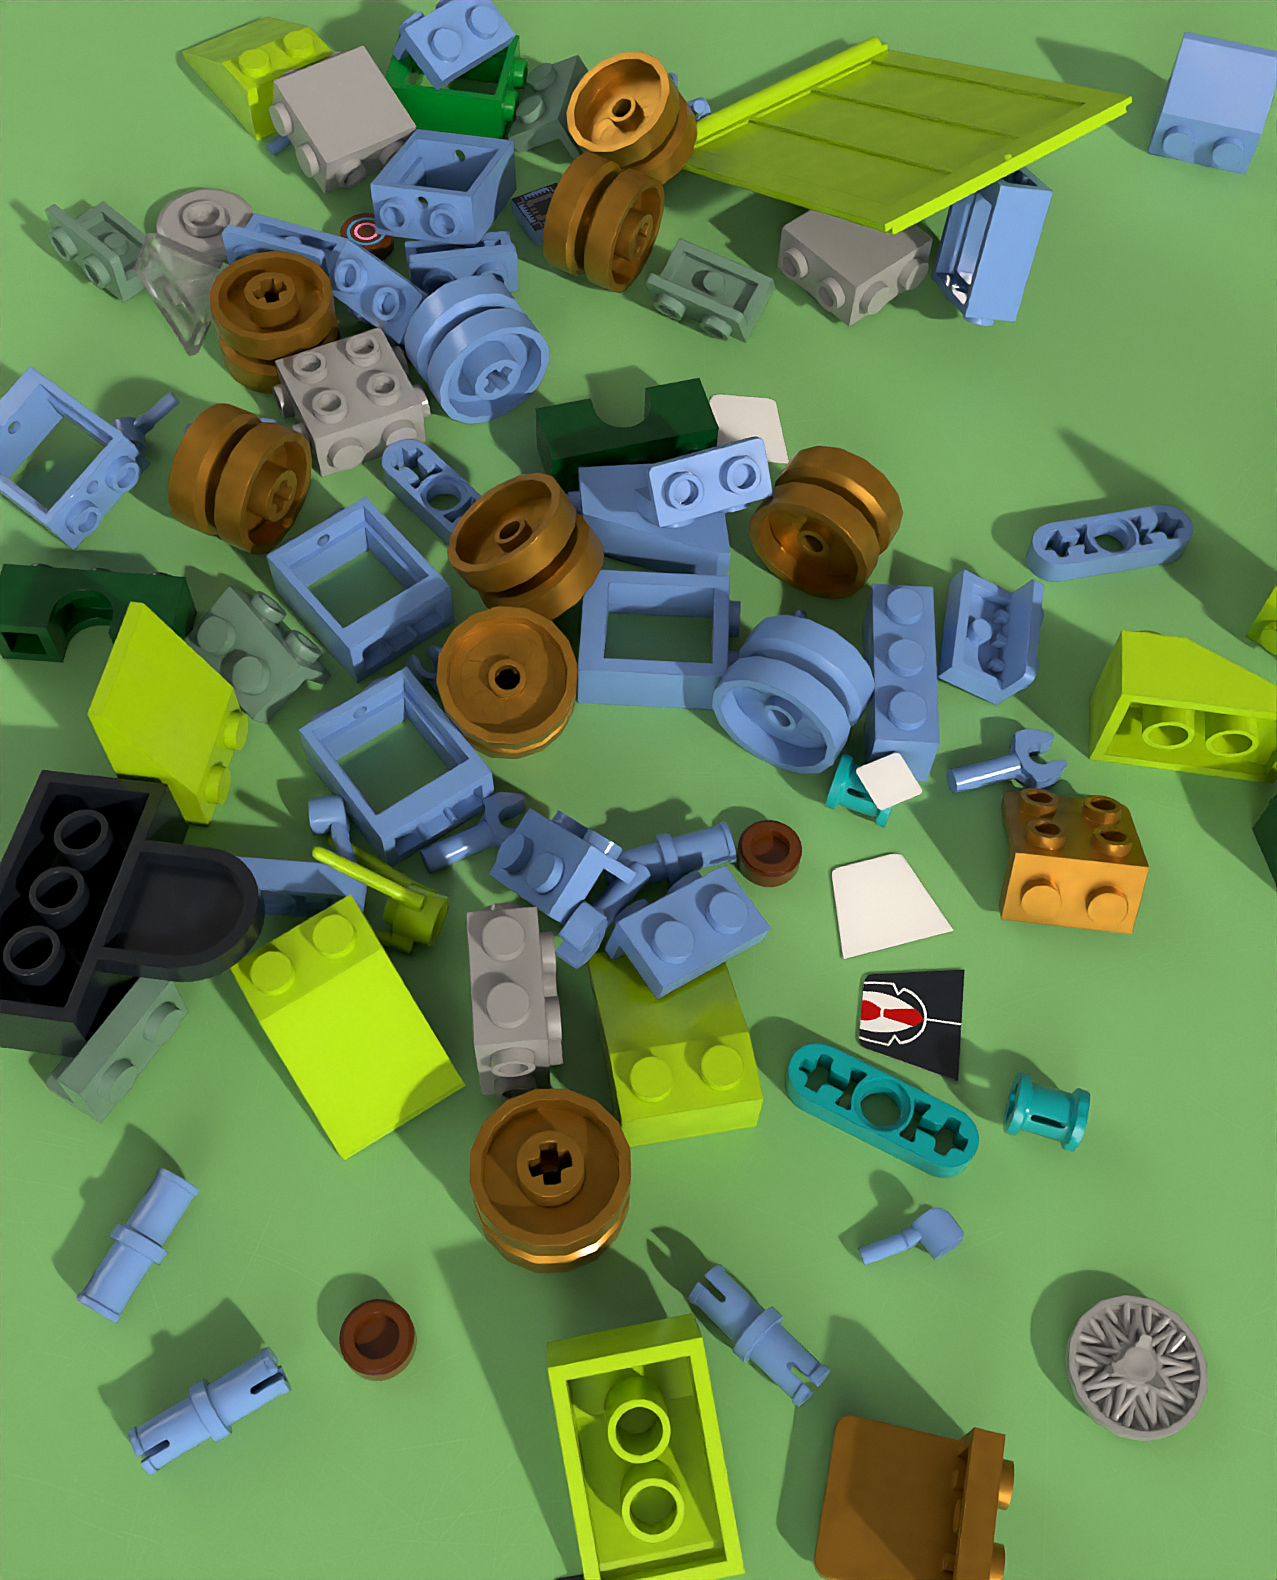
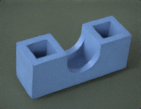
M872 583L862 625L863 658L870 666L875 682L874 692L868 705L864 723L865 765L893 753H899L917 781H927L940 744L933 587Z

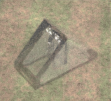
M157 232L146 234L134 270L188 356L196 355L199 353L213 321L209 292L216 277L229 264Z

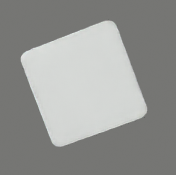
M893 753L856 769V774L876 807L880 810L922 793L920 785L899 753Z

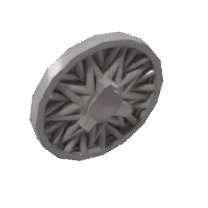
M203 188L185 192L169 201L159 213L156 228L162 247L173 257L189 263L211 264L227 260L222 232L225 227L230 224L245 228L253 216L250 205L235 193L223 189Z
M1122 1295L1102 1300L1077 1320L1066 1343V1374L1075 1399L1095 1423L1118 1437L1148 1442L1172 1436L1197 1416L1207 1393L1206 1359L1197 1336L1177 1313L1157 1301L1131 1295Z

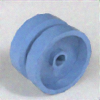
M487 275L465 276L441 286L424 299L412 315L404 336L406 356L429 385L430 391L451 419L466 424L485 423L509 414L531 396L542 382L549 365V345L529 317L523 312L504 283Z
M778 615L766 617L754 627L740 649L739 659L727 669L714 689L712 708L719 724L736 743L753 756L780 769L800 774L821 773L836 761L847 742L850 728L858 723L872 699L875 682L870 666L858 650L835 631L810 619Z

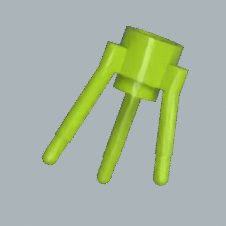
M330 835L328 837V843L330 846L334 847L332 836ZM353 843L351 845L357 863L320 846L312 850V855L316 860L389 896L383 913V922L393 925V932L374 930L383 946L392 947L411 955L416 942L429 947L435 943L447 917L450 897L439 894L440 891L416 882Z

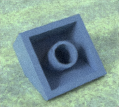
M1185 32L1156 114L1148 153L1246 174L1262 135L1276 90L1277 51Z

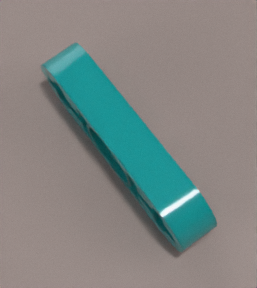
M822 1043L805 1045L795 1052L789 1062L785 1077V1090L789 1099L796 1107L929 1175L949 1178L960 1174L968 1166L978 1149L979 1134L977 1127L965 1112L830 1045ZM817 1066H821L829 1071L827 1082L830 1085L823 1084L818 1092L812 1091L806 1087L808 1076L804 1072L812 1073ZM851 1079L857 1082L858 1085L853 1091L847 1109L838 1104L840 1103L843 1091L845 1092ZM871 1094L886 1095L896 1103L899 1109V1120L890 1126H876L864 1117L861 1110V1101ZM915 1111L923 1116L916 1127L918 1129L915 1130L911 1141L903 1138L902 1135L905 1133ZM942 1128L949 1129L955 1134L952 1144L956 1148H951L946 1156L939 1155L933 1150L936 1140L931 1135L937 1136Z

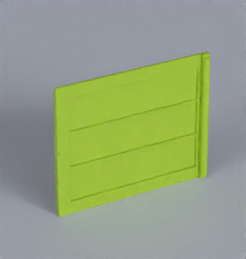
M873 36L697 120L698 135L693 153L682 170L895 235L1127 113L1126 106L1132 103V96L889 50L887 43L880 42L878 37Z

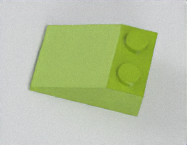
M264 17L183 51L184 60L256 141L277 132L269 113V107L273 105V81L279 79L290 70H302L322 62L334 53L309 26L271 17Z
M131 601L87 715L117 778L167 784L186 823L209 827L216 804L223 805L228 797L231 784L229 765L234 750L241 751L245 745L249 726L248 716L241 712L234 687L144 603Z
M1121 630L1090 696L1089 760L1274 784L1277 780V685L1188 638L1162 635L1151 630Z
M351 894L245 956L230 968L259 1023L344 1161L466 1086L372 926Z
M606 951L595 953L587 961L614 1116L620 1124L629 1147L756 1127L764 1097L749 1030L726 962L721 963L663 997L656 999L626 954L612 960Z
M690 1313L547 1342V1370L584 1579L716 1580L744 1574L745 1569L705 1347L695 1314Z

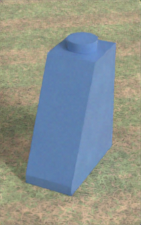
M650 464L578 467L579 491L568 492V497L576 508V513L584 517L603 544L604 556L659 573L728 576L730 546L725 513L714 512L695 518V521L691 524L678 528H659L638 512L634 490L648 486L645 470Z

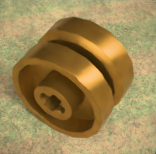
M622 52L602 60L586 73L572 93L566 112L568 131L583 153L589 151L618 163L622 172L631 168L660 180L662 185L683 168L693 153L698 135L696 116L678 91L672 78L658 58L644 52Z
M589 151L577 156L565 170L558 183L546 214L542 238L543 255L547 263L577 276L585 272L589 282L612 292L621 293L629 288L641 273L659 233L664 211V189L662 182L631 168L622 172L618 163Z
M270 251L254 253L234 261L216 277L209 292L211 313L215 329L219 334L220 348L225 367L235 381L253 391L273 394L272 386L280 384L275 360L340 340L330 278L319 264L300 254Z
M225 403L212 405L201 412L186 430L175 453L168 485V502L173 517L183 525L208 536L219 535L229 545L250 554L257 555L269 552L282 541L291 529L304 504L311 479L312 455L309 441L298 431L276 422H262L255 414L234 405Z
M817 445L800 450L788 462L775 481V487L772 489L773 496L764 498L752 515L749 536L756 554L767 568L789 586L811 596L827 599L851 597L865 585L877 565L879 555L888 548L898 532L903 510L899 495L881 471L867 460L841 448Z
M536 472L518 475L498 484L476 500L459 519L449 537L447 556L453 568L468 586L478 591L484 605L488 609L497 606L527 608L552 620L576 604L594 584L603 566L604 546L584 517L576 513V508L554 477Z
M497 606L472 614L451 631L438 656L436 684L446 716L474 750L490 758L519 759L543 751L563 733L574 711L578 665L569 640L550 619L527 608ZM512 677L516 687L511 690H504L500 688L499 679Z
M534 1089L505 1101L483 1122L470 1151L469 1182L475 1212L486 1240L511 1263L536 1273L569 1272L597 1260L618 1238L629 1211L631 1149L619 1122L595 1099L569 1089ZM547 1178L561 1180L560 1183L555 1185H545L543 1181Z

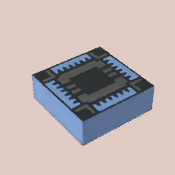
M558 183L512 199V213L535 245L543 243L542 235L546 214Z

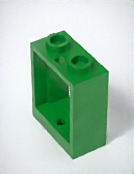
M516 35L509 46L458 77L498 83L495 95L443 88L436 91L434 87L421 86L424 73L411 55L401 61H398L392 55L385 79L417 126L416 129L504 139L509 121L515 122L516 109L519 106L518 89L524 90L528 76L527 58L520 57L519 36Z

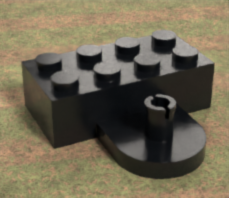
M50 770L41 771L0 863V1047L75 1058L124 998L133 976L173 982L204 980L216 976L237 964L256 943L264 924L265 904L251 870L243 861L226 851L183 844L189 827L167 784Z

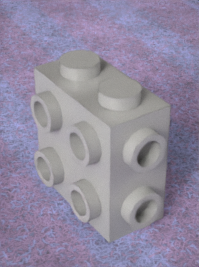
M364 45L347 52L339 51L333 53L326 60L302 70H290L279 79L273 81V105L269 107L273 125L282 137L288 136L296 149V157L302 171L307 177L313 176L324 194L340 187L351 188L360 183L364 177L382 170L415 132L417 127Z
M809 210L782 227L777 267L789 280L796 282L814 297L825 310L832 312L849 327L868 314H876L888 301L906 290L911 291L920 285L929 269L927 263L933 238L915 224L895 235H891L824 213Z
M381 327L275 360L280 384L272 386L276 405L283 419L293 418L295 425H292L291 429L300 432L309 441L312 459L321 477L342 470H349L360 464L380 458L384 450L394 442L404 439L417 440L422 443L426 442L424 418L431 415L426 394L420 384L411 385L408 379L410 378L409 368L403 351L399 346L391 348Z
M496 903L485 907L482 911L466 912L474 1047L482 1095L495 1094L497 1099L507 1101L534 1089H551L549 1066L563 1064L561 1016L556 986L553 931L539 932L537 906L522 908L514 903Z

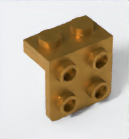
M1027 788L1021 792H1005L1002 798L1001 809L1010 854L999 901L1001 920L1132 934L1149 865L1129 808L1117 800L1103 795H1090L1085 799L1056 796L1052 792L1040 788Z
M846 1415L840 1418L835 1425L814 1552L813 1565L817 1574L827 1580H1003L1005 1547L1003 1544L994 1542L997 1509L1007 1510L1014 1484V1463L1011 1460L1003 1459L1006 1434L974 1427L960 1440L855 1415Z

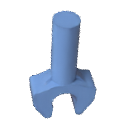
M1025 729L1015 732L1009 746L1010 751L1008 755L948 769L947 781L953 793L1011 779L1018 780L1026 788H1040L1049 791L1061 778L1067 762L1065 760H1057L1047 764H1038L1032 761L1030 756H1038L1049 751L1054 735L1036 729Z
M498 792L484 798L485 813L478 825L420 850V855L427 871L432 874L489 847L499 849L504 840L517 829V827L507 828L502 823L525 811L524 794Z
M631 861L627 867L637 873L630 885L617 877L592 905L584 901L577 908L558 935L564 941L555 951V955L575 969H578L595 954L606 934L607 927L651 879L650 872L643 864L637 861Z

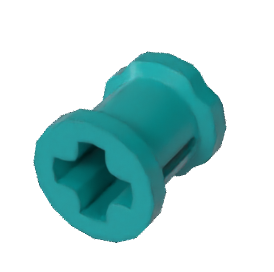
M843 754L825 807L834 810L838 805L874 817L876 825L885 828L893 806L883 810L876 807L856 774V769L861 766L854 764L852 756Z
M1018 1072L1013 1081L1006 1104L1003 1121L1004 1133L1015 1136L1020 1130L1058 1140L1061 1142L1062 1149L1074 1152L1079 1147L1086 1128L1090 1107V1093L1088 1090L1077 1088L1073 1093L1033 1083L1030 1074Z

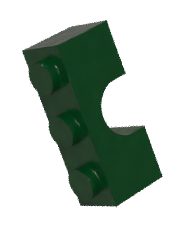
M700 378L645 388L644 420L631 427H615L603 422L597 416L591 398L535 409L537 449L545 474L553 476L566 495H568V492L579 491L578 467L653 464L717 446L719 427Z
M40 563L31 565L3 564L0 573V654L6 659L63 663L71 639L80 631L98 625L110 626L108 633L114 645L131 601L144 603L182 640H185L193 630L197 611L185 577L172 576L162 572L138 574L113 572L104 568H92L90 570L56 568Z

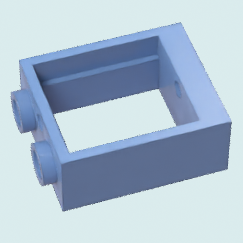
M416 129L370 184L376 233L476 247L517 190L514 141ZM456 150L462 151L465 159L459 158L456 155ZM424 197L428 203H421L418 198Z
M1025 166L949 206L931 278L945 293L946 299L951 301L963 314L962 317L976 325L990 326L994 324L995 320L1015 322L1053 193L1048 186Z
M30 366L0 399V493L67 546L75 550L86 536L92 534L97 529L101 519L121 496L135 486L140 475L150 463L125 435ZM65 417L105 448L53 507L48 510L9 480V478L60 420ZM14 422V425L8 429L10 424Z
M366 496L347 508L335 511L327 520L298 537L286 540L278 549L266 555L276 592L357 684L455 622L451 586ZM369 549L406 590L343 629L308 590L307 586Z
M600 570L594 584L583 595L578 660V703L713 710V691L727 669L739 659L740 651L728 650L729 637L739 636L741 602L729 600L730 576ZM608 613L712 618L711 663L605 658Z
M407 666L389 677H381L372 681L362 693L338 707L322 710L307 725L299 729L307 762L332 795L343 797L345 812L380 859L391 867H394L484 811V798L494 794L492 771ZM408 718L449 771L377 815L336 760Z

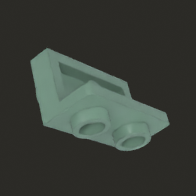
M579 55L554 64L543 63L529 73L519 106L516 109L515 122L512 123L508 139L514 141V147L518 153L560 139L574 160L577 156L583 154V151L568 131L566 114L573 91L584 75L589 72Z
M104 201L75 219L70 217L56 204L45 209L52 230L48 233V238L57 254L67 262L73 260L84 270L89 280L97 288L102 289L105 287L123 303L174 271L170 254Z
M679 238L660 276L649 273L645 281L646 287L654 301L653 306L664 315L676 320H681L684 315L700 322L699 326L706 333L717 339L727 341L729 336L745 343L775 289L773 278Z
M229 586L184 641L234 687L239 705L251 719L267 724L305 679L324 685L331 677V674L318 661L322 653L316 644L301 632L291 630L283 622L287 614L274 599L261 591H258L253 596Z
M133 976L124 998L75 1058L65 1056L45 1081L47 1088L61 1099L99 1123H102L114 1106L129 1092L136 1078L161 1046L173 1036L180 1022L189 1012L174 982Z

